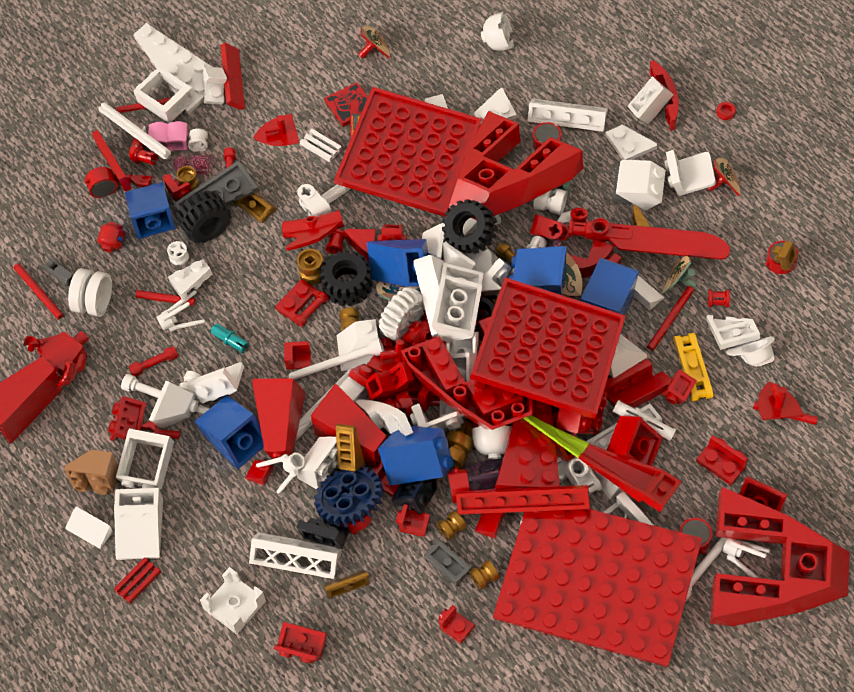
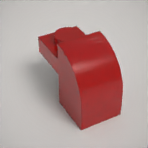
M401 361L389 371L374 373L364 383L372 401L392 397L409 388L408 384L414 381V377L406 362Z

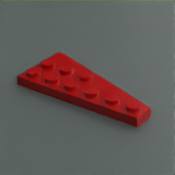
M533 399L532 416L553 426L551 405ZM523 418L515 421L510 432L494 489L560 486L555 441Z

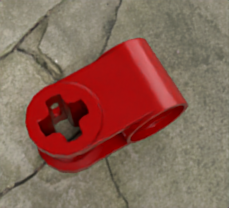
M535 214L530 234L565 241L569 238V226L554 221L551 218Z

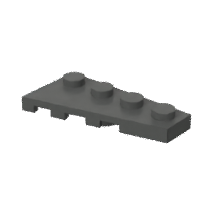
M238 160L173 204L179 211L180 206L187 199L199 192L215 191L220 195L225 204H229L260 190Z

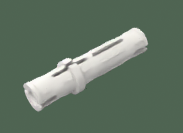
M620 400L617 401L612 411L620 416L641 417L668 441L672 439L676 429L640 412L639 408L636 407L634 409Z

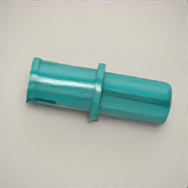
M218 323L212 326L211 333L224 341L225 345L229 344L240 351V353L246 350L240 344L247 348L249 347V342L236 335L235 331H230Z

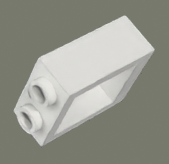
M160 66L151 72L134 90L138 103L168 123H171L195 100L190 86ZM163 81L178 90L164 106L148 96Z
M129 429L116 478L122 482L121 485L129 488H134V485L142 486V488H159L161 490L174 441L169 436ZM137 443L163 448L154 481L128 476Z

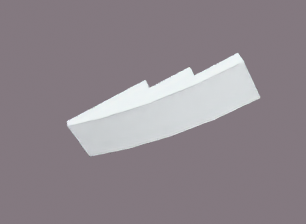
M358 399L355 401L357 406L379 429L384 427L390 434L399 430L405 436L413 432L406 415L397 408L371 400Z

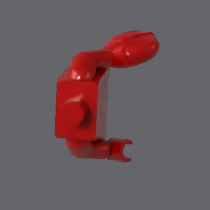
M82 331L73 338L66 332H61L58 335L36 339L34 336H26L23 345H28L27 349L30 352H33L36 348L39 357L44 355L48 362L52 360L55 363L58 373L62 376L56 387L62 388L70 384L76 374L84 371L87 353L83 345L89 338Z

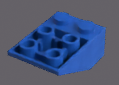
M427 239L367 241L372 280L405 287L419 286L414 260L428 256Z

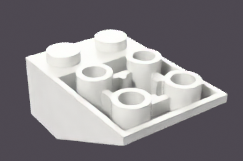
M159 488L115 490L116 560L143 559L144 557L146 559L160 558L163 497Z

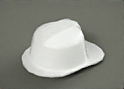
M766 337L758 341L733 346L726 351V354L731 356L741 355L747 364L756 367L774 361L775 357L771 343L775 338Z

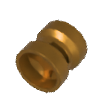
M183 166L177 171V179L180 185L189 182L192 191L198 187L199 183L193 167Z
M348 307L339 312L340 321L342 322L341 332L354 322H358L360 314L357 308Z
M456 511L449 513L447 519L436 523L439 532L448 541L455 537L457 531L462 532L467 528L466 523Z
M490 560L483 562L481 568H473L469 571L471 579L479 590L485 588L489 581L495 582L499 579V574Z

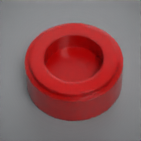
M722 102L717 106L716 114L722 120H731L736 114V107L730 102Z

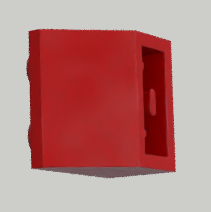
M603 392L595 419L560 408L556 428L581 434H599L603 425V412L607 405V392Z

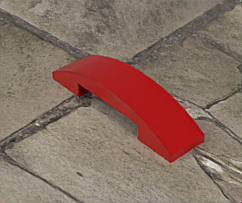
M654 60L650 61V76H653L674 94L668 101L669 105H666L665 117L670 131L675 130L679 107L675 84L661 65Z

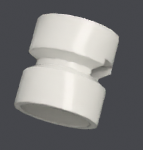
M558 188L535 198L533 207L544 212L548 209L552 214L561 215L566 204L568 192Z

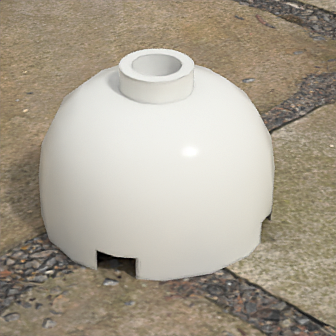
M500 12L490 16L485 21L483 31L481 32L483 42H487L490 48L497 51L509 50L514 46L513 40L509 42L512 28L507 15Z
M504 425L494 430L484 429L481 426L473 428L472 439L474 447L479 453L488 455V459H501V455L505 453L512 426Z

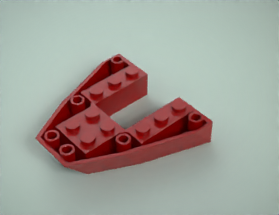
M488 111L467 149L448 208L453 204L457 206L458 201L464 202L465 199L477 201L488 207L494 213L493 216L517 208L572 180L584 169L583 151L550 137L515 170L498 162L521 142L519 123Z
M491 317L478 321L481 341H483ZM440 336L401 350L402 361L406 362L412 375L448 406L459 411L484 429L494 430L533 414V399L475 380L465 382Z
M721 488L718 495L716 537L783 544L781 581L716 573L712 583L710 624L725 626L747 624L804 612L848 596L849 551L786 514L729 489Z

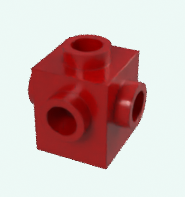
M384 224L382 234H378V241H390L391 239L407 240V235H404V225Z
M418 320L411 323L408 330L401 337L408 347L413 346L411 345L412 343H422L435 338V336L431 335L429 322Z

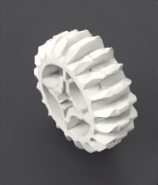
M411 287L398 291L397 295H394L393 299L388 301V305L381 314V319L379 320L380 331L392 340L397 341L401 339L408 330L409 325L416 320L421 321L420 318L424 315L425 306L422 294Z

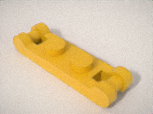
M688 333L687 336L683 337L680 335L673 336L683 372L697 380L690 392L691 401H699V398L704 397L706 399L713 398V390L695 333ZM703 385V389L697 390L696 386Z

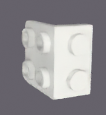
M674 150L666 152L667 160L664 162L667 172H670L671 175L668 176V182L671 188H675L678 196L716 184L711 156L708 152L678 160Z
M240 362L226 368L224 367L190 380L188 386L201 403L214 401L218 397L227 394H233L237 391L244 365Z
M420 404L411 407L413 413L410 414L414 426L443 428L444 432L459 430L461 424L464 423L459 411L428 422Z

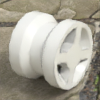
M203 129L191 130L189 132L188 148L193 152L205 151L208 145L206 142L208 133Z
M172 242L168 246L167 252L172 264L183 265L188 261L189 254L183 242Z

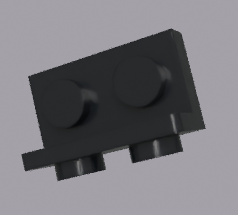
M434 479L401 484L391 500L394 506L413 505L417 514H423L438 488L437 483Z
M310 518L308 522L299 520L296 527L304 539L343 549L350 532L347 527H336L335 524L329 525L328 522L315 518Z

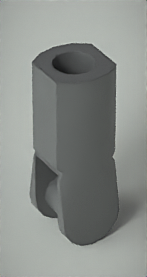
M50 257L49 262L43 264L42 268L69 287L74 274L53 257Z

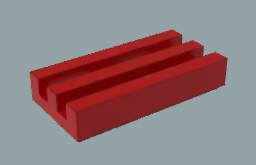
M144 557L114 590L131 604L161 571ZM145 566H147V567L122 591V589H123ZM152 570L153 572L128 596L127 594Z

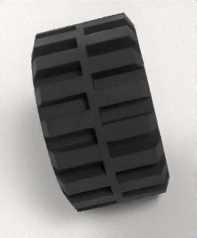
M215 191L199 192L191 196L180 206V210L177 212L179 225L187 237L196 243H205L218 237L227 229L226 227L229 226L232 219L231 211Z
M465 199L464 202L458 201L457 206L454 204L450 206V212L446 211L445 215L447 217L442 220V223L445 224L442 227V232L446 233L443 236L451 246L469 254L471 252L476 254L479 253V250L485 251L486 245H492L491 240L496 238L497 235L494 232L498 231V226L495 225L497 219L493 216L494 213L488 207L469 199ZM475 216L477 219L476 230L472 235L464 237L463 226L465 222Z
M340 251L335 256L333 254L330 255V260L326 259L323 262L324 266H321L320 269L323 292L329 299L331 298L332 303L336 304L339 301L340 306H344V303L352 306V302L359 304L360 298L365 300L367 298L366 293L370 294L373 285L369 262L365 260L363 255L358 256L357 252L350 253V251H345V253H341ZM344 274H352L356 276L353 280L348 282H341L337 280L340 276Z

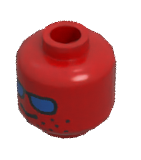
M108 222V224H104L101 227L97 242L102 246V250L112 253L113 250H120L122 248L126 233L121 225Z

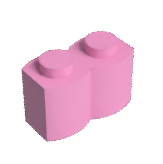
M175 121L169 124L163 122L149 124L148 135L170 151L188 150L189 130L187 123Z

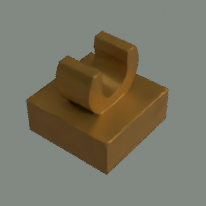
M785 241L783 247L774 246L771 252L776 255L774 261L780 262L783 270L790 271L797 257L793 242Z

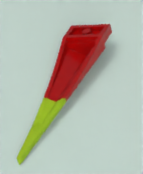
M532 415L523 418L638 502L644 501L659 512L662 511L682 483V481L663 469L643 464L597 447L563 432Z

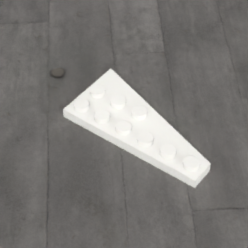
M146 23L134 33V37L156 69L159 66L192 88L195 100L185 109L189 115L204 101L203 67L212 66ZM166 82L171 91L176 94L178 90Z

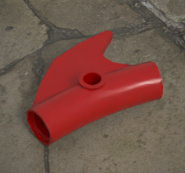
M337 210L318 216L283 221V237L285 239L296 238L295 241L286 246V250L290 251L319 242L334 230L344 227L340 211Z

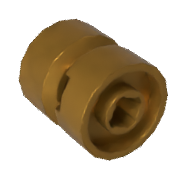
M305 249L297 257L300 278L310 285L318 284L321 282L320 269L321 266H324L322 254L316 249Z
M450 431L446 438L454 463L451 469L454 470V468L458 467L460 470L465 465L466 455L472 449L473 440L462 432Z

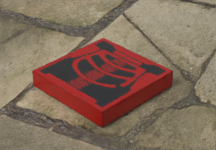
M358 82L325 97L324 100L339 123L344 127L350 124L349 106L351 100H359L358 113H362L368 96Z

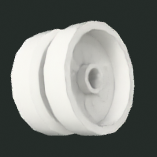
M83 268L78 269L73 275L69 288L68 302L70 310L82 314L87 312L92 316H103L112 294L110 274L99 271L93 273V271Z

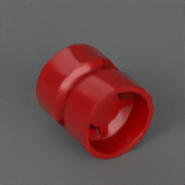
M406 390L396 394L395 399L388 398L381 401V403L393 406L403 412L407 419L411 418L410 414L413 413L411 407L414 404Z

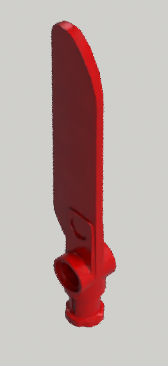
M596 218L586 223L574 222L573 219H570L568 237L583 236L585 239H591L592 242L594 240L601 242L610 241L617 249L625 251L718 260L726 259L730 252V247L724 240L706 232L608 223L604 218Z

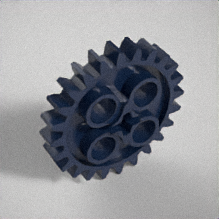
M360 467L357 471L342 469L340 473L335 470L333 477L327 475L328 481H321L320 483L323 488H317L318 494L314 495L316 511L324 522L327 521L329 525L335 523L336 527L343 523L347 527L349 522H352L355 526L358 519L364 522L365 515L371 517L370 511L378 510L376 504H382L380 498L384 496L382 492L384 487L379 476L376 475L374 470L370 472L368 467L364 470Z

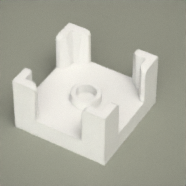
M229 567L222 575L224 579L223 585L212 597L207 592L200 601L206 612L235 634H238L266 600L260 589L256 586L254 590L240 580L238 573Z

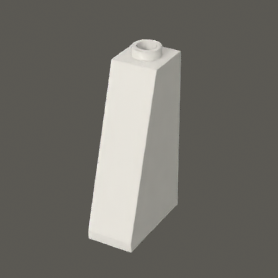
M428 255L414 260V266L431 335L438 337L440 335L431 326L443 263L446 262L433 255Z

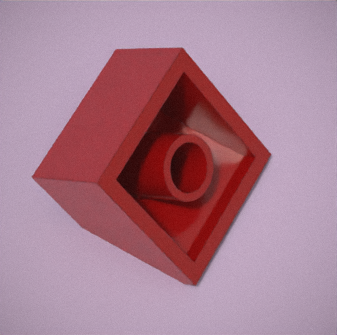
M620 416L607 451L652 466L663 437L641 417Z

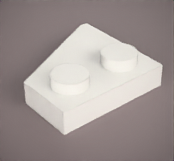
M503 88L499 89L474 112V117L481 118L482 121L488 111L509 120L517 118V114Z
M624 125L611 129L605 134L622 160H633L657 149L655 142Z
M202 259L182 270L174 272L168 276V279L184 301L188 298L187 293L192 288L197 290L212 275V272L207 263Z
M713 315L706 317L720 350L760 339V332L753 319L726 317V320L713 319Z

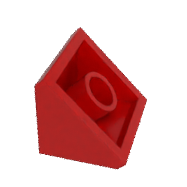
M746 476L739 492L740 495L779 512H782L788 495L749 476Z

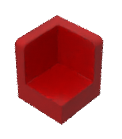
M308 341L284 343L286 370L302 369L311 366V348Z

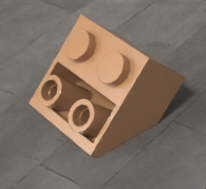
M91 449L64 467V471L75 490L80 492L93 490L100 495L114 493L118 480L116 478L118 465L112 452Z

